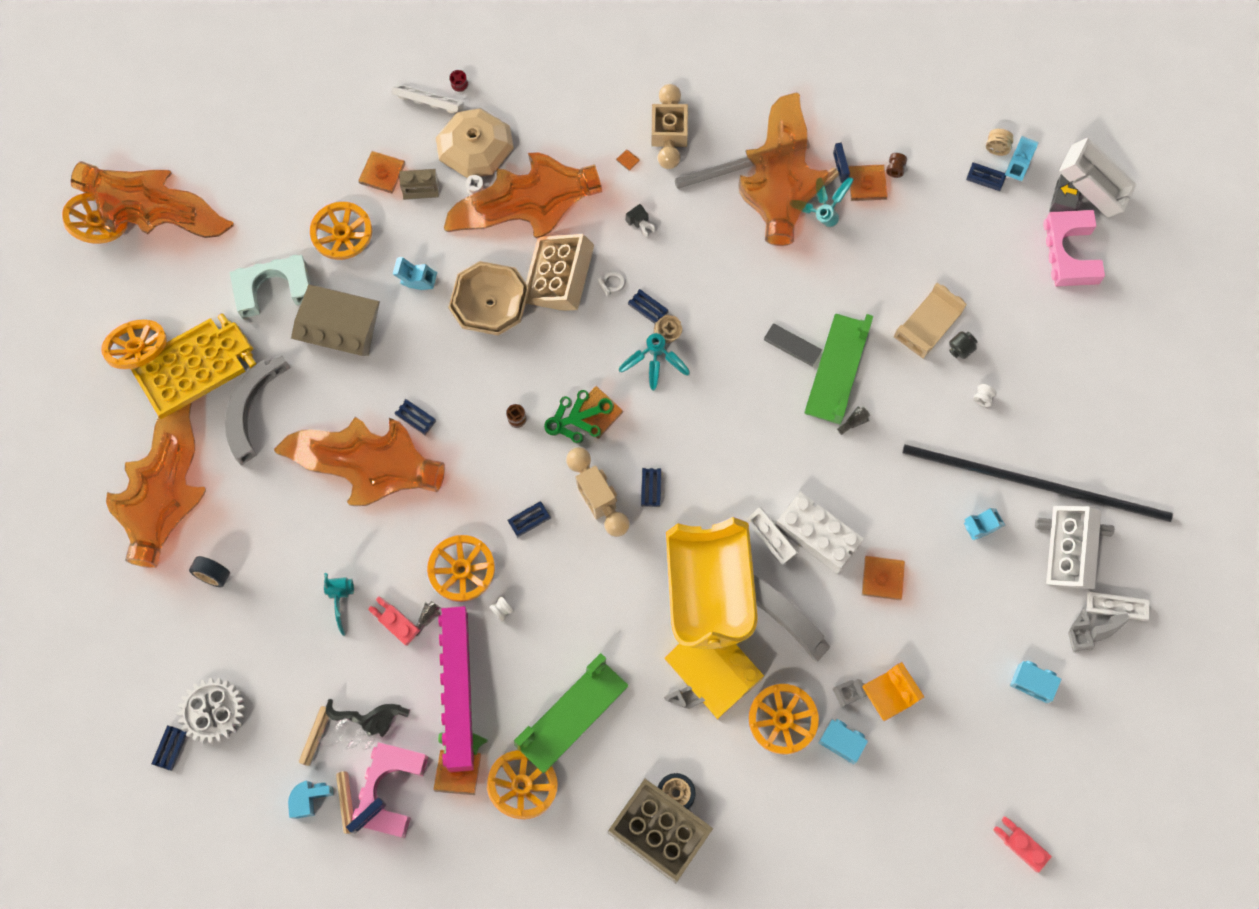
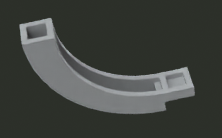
M283 356L274 358L268 365H265L263 360L257 363L243 376L231 395L225 420L226 437L230 450L240 465L257 456L248 435L249 412L256 396L263 387L290 369Z
M754 575L757 606L782 625L799 642L811 658L818 662L830 648L829 644L824 640L825 636L789 600Z

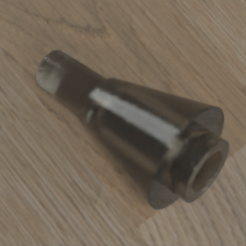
M858 406L846 420V423L840 426L837 431L842 435L850 428L852 429L869 422V412L864 407L860 408Z
M432 601L430 603L425 602L418 620L419 622L416 625L420 629L416 636H419L424 627L441 614L439 611L441 607Z

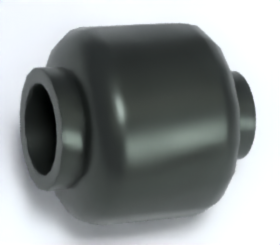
M961 331L949 341V346L951 347L949 352L955 358L966 359L977 349L976 343L978 341L970 332L967 331L965 333Z

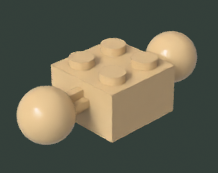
M667 84L659 91V100L662 104H652L651 146L664 147L658 153V162L665 169H673L680 162V153L675 147H687L688 104H678L681 100L680 89L676 85Z
M580 447L572 449L567 454L566 462L572 471L580 473L575 476L580 494L596 520L604 515L606 516L604 526L608 534L614 537L623 536L628 531L630 524L625 514L615 510L617 494L612 485L608 486L606 482L607 477L602 469L598 470L596 465L592 468L589 467L591 456L587 450Z

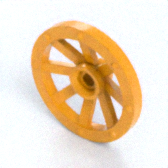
M87 192L72 197L65 204L62 211V220L65 229L76 239L87 243L102 244L118 239L126 231L128 213L124 205L116 198L104 193ZM88 201H99L97 211H92ZM82 203L87 214L84 215L73 208ZM106 203L115 208L107 214H103ZM70 214L82 220V222H71ZM118 214L121 216V221H108ZM104 227L116 228V229H114V230L111 231V232H108ZM77 228H88V229H87L86 232H82V231H80V230L77 229ZM98 231L101 233V235H94V234H93L94 232H98Z
M335 202L326 205L316 213L310 224V238L314 247L323 256L334 260H345L357 256L368 246L372 237V224L368 214L360 206L350 202ZM345 210L343 222L339 223L333 212ZM351 212L358 214L360 218L348 226ZM327 215H329L334 224L333 228L321 223ZM361 224H365L364 233L353 232ZM320 229L333 235L318 239L317 231ZM350 239H361V241L356 246H353ZM336 241L331 250L323 246V244ZM342 243H345L348 247V250L338 251Z
M144 319L134 320L122 324L110 332L103 341L101 352L105 361L110 366L117 369H133L141 367L159 356L165 348L167 337L162 326L157 322ZM143 329L140 337H136L133 330ZM150 330L156 332V334L146 340ZM128 332L130 339L127 342L119 339L120 336ZM115 343L125 349L111 350V347ZM124 355V356H122V357L119 358V359H116V358L112 357V356Z
M456 535L443 540L434 548L428 560L427 573L431 585L439 595L451 601L465 602L479 597L488 589L494 578L495 563L491 551L481 540L468 535ZM463 543L475 546L466 560L464 559ZM456 544L458 559L454 560L444 550ZM482 551L487 562L471 565L479 552ZM439 556L451 564L452 568H435ZM461 568H465L463 573L459 572ZM487 569L483 581L472 574V572ZM436 574H453L442 586L436 578ZM458 579L460 580V594L447 591ZM466 579L471 580L478 587L466 593Z
M775 684L765 688L755 697L749 710V727L753 737L764 749L775 754L788 755L801 751L813 740L818 729L819 716L814 701L804 690L794 685ZM780 692L794 694L786 709H783ZM773 693L777 711H774L762 702ZM798 700H803L809 710L792 714L791 712ZM758 707L773 717V719L756 722ZM784 717L786 719V723L782 724L779 721V718ZM811 717L809 731L793 723L795 720ZM774 725L775 728L766 740L758 728ZM789 728L805 736V738L793 745ZM780 730L783 732L787 747L772 744Z
M519 750L508 752L494 762L487 778V791L494 806L503 814L515 819H531L543 814L551 806L557 793L558 782L556 773L551 766L545 772L549 784H532L542 772L537 768L528 777L526 775L527 761L530 760ZM521 760L519 775L516 776L508 762ZM501 767L511 782L496 778V774ZM495 785L510 789L511 791L500 797ZM549 791L544 802L531 792ZM513 797H517V809L505 802ZM524 798H527L536 807L524 810Z

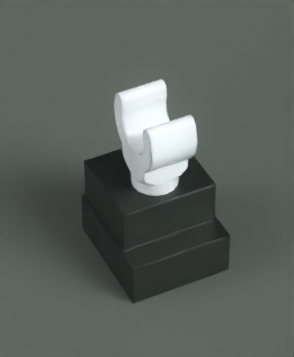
M638 204L626 213L625 221L629 225L634 224L637 228L641 227L643 236H648L646 229H651L652 232L655 231L654 225L647 222L649 214L641 204Z

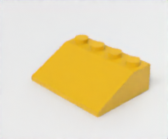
M679 643L664 658L687 686L692 688L691 690L699 699L701 697L705 699L702 703L717 720L764 678L761 671L736 644L717 649H697Z

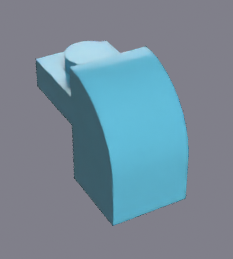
M1021 136L1005 175L1022 181L1039 142Z
M403 257L397 258L393 275L401 280L400 284L418 290L433 289L438 273L426 264L413 265Z
M990 508L977 516H969L964 519L965 528L972 540L980 539L1006 526L996 508Z
M303 781L296 785L288 799L289 818L298 819L315 816L313 799L333 796V787L326 785V783H317L312 788V782Z

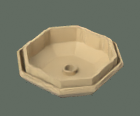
M482 108L457 112L436 137L439 161L466 178L472 175L480 177L493 175L514 149L510 125Z
M479 261L457 274L448 308L462 329L499 336L521 323L530 288L515 267ZM489 301L494 302L492 305L487 304Z

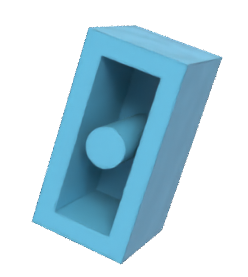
M1023 661L1018 664L1010 686L1048 704L1053 701L1062 679L1057 677V674L1053 671H1044L1038 668V665L1034 662Z
M832 719L818 743L854 765L858 761L868 740L864 739L865 735L857 730L853 732L846 728L847 724L841 720L836 719L834 721Z

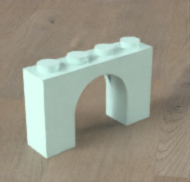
M292 255L281 260L275 259L269 263L255 264L252 267L238 268L230 272L236 309L242 319L260 314L257 290L265 280L273 277L286 279L289 282L291 297L296 305L301 304L307 286L310 284L307 265L302 255Z

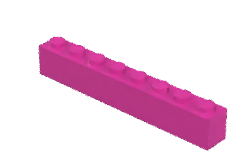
M465 606L441 608L442 615L438 616L439 627H442V634H439V645L443 646V653L439 655L440 666H443V673H440V683L444 685V693H441V705L445 707V713H441L442 725H445V733H442V744L446 746V754L442 756L443 766H446L449 772L474 770L468 611Z

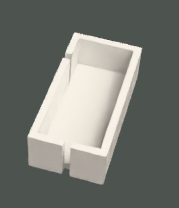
M1089 138L1071 146L1059 170L1069 182L1074 181L1073 185L1107 218L1124 212L1130 200L1128 197H1131L1137 185Z
M800 491L777 520L776 526L783 534L838 574L861 545L864 538L821 506L817 505L814 507V501Z

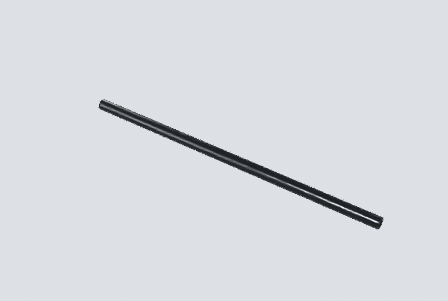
M906 444L903 447V454L1167 522H1171L1173 518V513Z

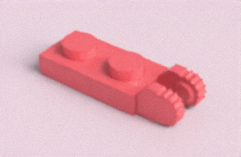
M378 596L376 600L381 606L386 608L385 612L382 614L373 606H370L368 610L404 645L408 646L420 629L396 607Z
M1004 816L1001 821L1013 833L1008 836L997 826L993 831L1004 841V844L1035 872L1039 873L1052 856L1020 827H1017L1010 819Z

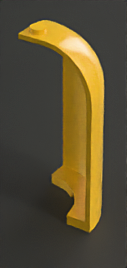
M732 517L722 523L712 525V529L702 530L701 526L676 524L666 532L671 625L676 640L680 644L691 648L717 649L732 646L748 639L754 633L758 620L749 523Z

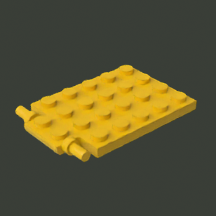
M219 314L218 319L222 324V329L219 330L212 318L166 342L163 351L151 362L131 369L160 419L167 417L246 372L238 360L240 357L243 361L247 362L250 368L256 365L251 352L254 349L236 322L228 321L224 314Z

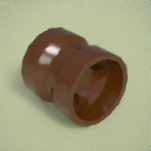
M892 153L886 173L891 177L900 178L904 175L907 157L901 153Z
M513 404L507 408L506 416L512 427L520 428L525 425L527 417L521 405Z

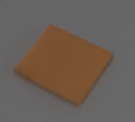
M626 149L616 161L630 171L640 159Z

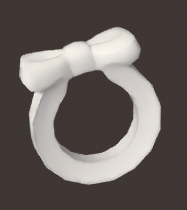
M609 272L603 279L600 277L598 283L606 296H609L610 293H617L622 290L624 278L620 273ZM611 276L618 277L620 285L616 288H607L605 285L606 280Z

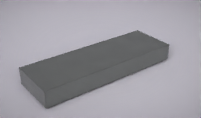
M774 323L764 337V341L812 367L822 352V349Z

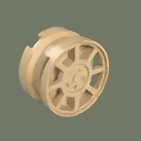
M1005 129L991 130L986 143L987 151L999 156L1009 154L1014 141L1013 134Z
M670 315L663 316L654 325V333L661 334L665 339V343H672L679 338L683 329L681 321L676 316Z

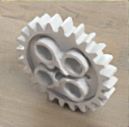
M209 678L208 684L201 680V686L199 687L194 683L193 687L195 690L187 689L186 691L189 696L181 697L185 703L178 704L183 709V711L177 712L178 716L183 717L178 720V723L183 725L181 730L183 732L188 731L186 733L187 737L191 738L193 736L195 742H198L200 739V742L204 745L207 740L213 745L215 739L221 743L222 736L229 739L230 731L236 733L234 726L242 725L238 719L245 717L240 713V711L246 709L243 705H240L244 702V699L239 697L241 692L239 690L235 691L236 687L234 685L229 686L230 683L227 680L222 684L220 678L216 682ZM223 694L222 699L219 702H215V697ZM206 695H209V703H210V705L214 708V709L212 710V714H213L214 719H215V721H216V723H217V727H216V728H214V719H213V717L209 714V713L211 712V709H210L209 703H208L207 700H206ZM203 701L202 707L195 709L196 704ZM223 713H228L226 720L220 721V716ZM208 720L207 726L200 728L202 721Z

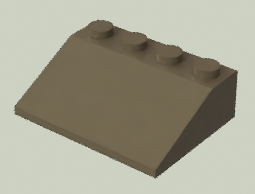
M308 284L294 320L291 339L360 356H369L380 301Z
M644 779L609 828L608 834L676 884L713 828L647 779Z

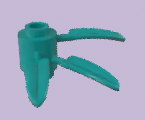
M821 178L816 180V193L819 203H823V205L818 209H814L812 204L798 200L790 201L789 205L796 210L808 214L811 211L815 212L817 219L827 227L835 226L839 221V214L834 207L837 203L841 202L854 179L848 178L840 185L832 197L834 202L831 206L826 203L828 196Z
M653 333L647 338V349L643 352L640 350L636 351L619 367V372H625L642 361L647 352L654 355L653 360L649 363V385L653 391L657 387L660 362L657 361V356L662 353L666 355L665 359L678 371L686 376L690 374L688 367L673 351L668 353L665 350V339L658 333Z
M324 573V594L328 595L329 599L334 598L337 626L340 633L345 636L340 618L339 601L342 597H349V595L354 594L353 579H348L347 577L328 579V574Z

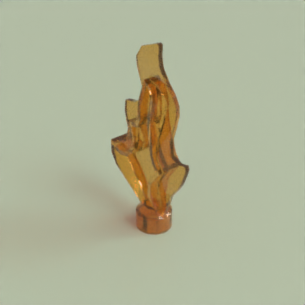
M797 92L779 97L772 105L768 117L765 144L758 149L745 151L747 158L755 165L756 173L751 177L740 175L738 183L739 193L743 200L756 210L766 223L765 241L775 246H786L794 242L795 224L800 213L825 185L829 173L827 170L809 169L805 162L807 127L800 106V94Z
M539 152L528 153L531 164L529 174L516 175L505 169H497V179L492 186L462 199L447 213L444 230L446 232L485 229L507 221L520 219L530 222L535 238L543 237L555 228L562 216L575 202L586 195L591 196L602 193L596 166L593 164L576 169L565 166L548 155Z
M84 161L78 162L73 169L71 175L72 188L91 195L97 204L102 224L113 233H116L117 227L125 222L137 224L141 231L146 234L153 231L156 226L169 223L194 235L211 238L221 236L234 226L232 221L219 216L198 195L166 187L164 184L167 178L172 175L170 170L134 172L102 170Z
M192 403L163 419H160L158 416L149 454L139 461L125 462L124 470L129 478L127 489L118 494L107 492L106 504L109 512L124 527L130 540L125 561L132 565L156 568L161 548L178 523L199 504L206 492L205 487L187 485L185 478L195 454V438L190 421Z
M354 417L350 425L340 432L312 429L300 430L287 435L274 448V452L277 455L287 457L309 471L335 475L348 480L353 485L351 496L347 500L349 506H367L390 494L406 489L421 488L438 492L443 483L445 473L444 462L423 458L416 450L407 429L399 421L389 418V431L384 436L371 433L363 421Z

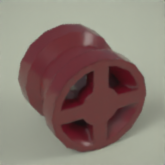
M462 70L451 72L449 80L452 89L457 92L466 90L468 81L465 72Z

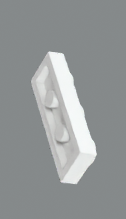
M761 507L745 520L782 565H785L799 553Z
M1095 592L1087 593V613L1105 616L1128 613L1129 619L1149 620L1150 600Z

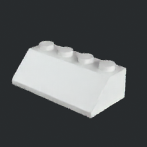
M1053 506L1046 584L1080 589H1095L1101 510L1092 507Z

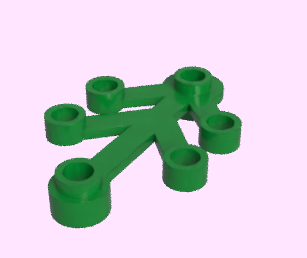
M580 390L577 393V400L569 416L562 419L566 408L572 406V400L564 396L560 399V405L554 417L546 420L544 429L549 435L556 436L562 434L570 438L574 443L580 444L584 440L583 434L572 432L565 428V426L572 424L589 432L593 437H599L601 435V428L596 425H590L582 420L600 413L610 414L614 410V404L611 400L603 398L598 402V406L580 412L584 402L590 398V394L586 390ZM582 393H586V397L584 399H581ZM568 399V405L564 406L563 401ZM605 404L610 405L608 410H604ZM556 423L557 428L552 430V424ZM594 428L598 429L597 434L592 433ZM579 434L580 439L575 441V436Z

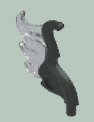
M328 699L326 714L330 718V731L324 738L320 736L317 738L324 746H334L339 742L347 741L349 745L345 747V750L353 749L359 743L366 742L363 751L368 750L375 744L377 733L381 737L386 735L395 715L398 716L399 714L408 717L410 709L401 707L398 704H383L368 714L361 715L358 711H335L332 707L333 699Z

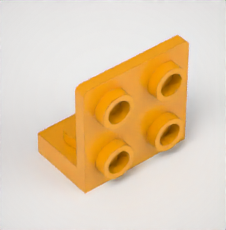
M903 662L862 686L883 721L899 714L924 698V695Z

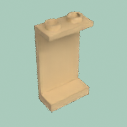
M936 283L932 292L909 319L898 327L894 338L924 359L963 313L967 304L961 297L952 294L947 287Z

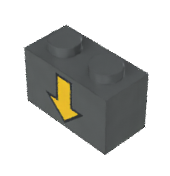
M1062 174L1057 180L1049 212L1077 211L1080 201H1078V197L1082 193L1073 185L1074 181L1069 182Z

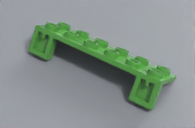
M840 314L834 315L804 413L806 415L841 424L874 316L866 314L864 320H857Z
M600 653L586 667V673L532 727L528 726L514 740V746L542 773H545L628 688V684L606 664V657Z

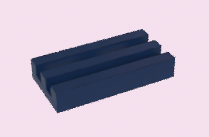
M842 142L835 143L833 156L837 171L839 172L840 182L843 183L849 178L850 171Z
M972 162L966 180L1001 191L1006 175L1004 172Z
M641 289L637 291V294H634L632 300L628 301L629 306L654 324L668 313L666 307ZM636 301L639 302V303H640L641 305H643L646 309H648L649 311H651L652 313H654L655 315H657L658 318H655L653 315H651L649 312H647L646 310H644L642 307H640V306H639L638 304H636L635 302H636Z
M405 399L403 405L399 406V410L395 411V416L423 435H426L435 424L436 419ZM407 406L410 407L411 409H413L414 411H416L418 414H420L421 416H423L424 418H426L427 420H429L430 423L426 422L425 420H423L422 418H420L419 416H417L416 414H414L412 411H410V410L407 409L406 407H407ZM403 411L426 426V428L423 429L402 414Z
M642 468L641 507H660L661 468ZM646 474H650L649 502H645ZM653 474H657V502H653Z
M540 501L507 521L518 538L551 519ZM541 508L539 512L514 525V522ZM544 514V516L541 517V518H539L538 520L532 522L531 524L525 526L524 528H522V529H520V530H517V529H519L520 527L526 525L527 523L533 521L534 519H536V518H538L539 516H541V515Z
M167 725L151 764L172 771L185 741L187 731L183 732L181 729ZM180 733L179 739L176 743L168 765H165L168 756L173 748V744L175 742L177 734Z
M378 797L349 823L346 828L350 833L356 834L384 809L387 804Z

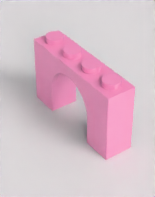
M1094 210L1050 212L1044 220L1043 226L1044 230H1047L1046 245L1050 249L1049 262L1052 263L1051 277L1052 280H1055V287L1100 284L1105 277L1103 261L1076 260L1065 252L1062 244L1063 239L1066 237L1091 235L1096 228Z
M378 742L377 747L373 748L371 759H373L372 765L367 768L365 779H367L365 788H361L359 800L361 801L359 808H356L354 811L353 820L377 799V788L383 777L395 771L423 777L428 756ZM382 809L363 828L405 838L411 817Z

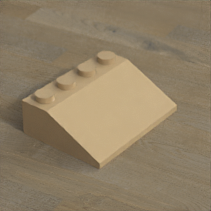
M584 234L538 237L526 284L530 288L526 304L562 311L578 310L594 249V244Z

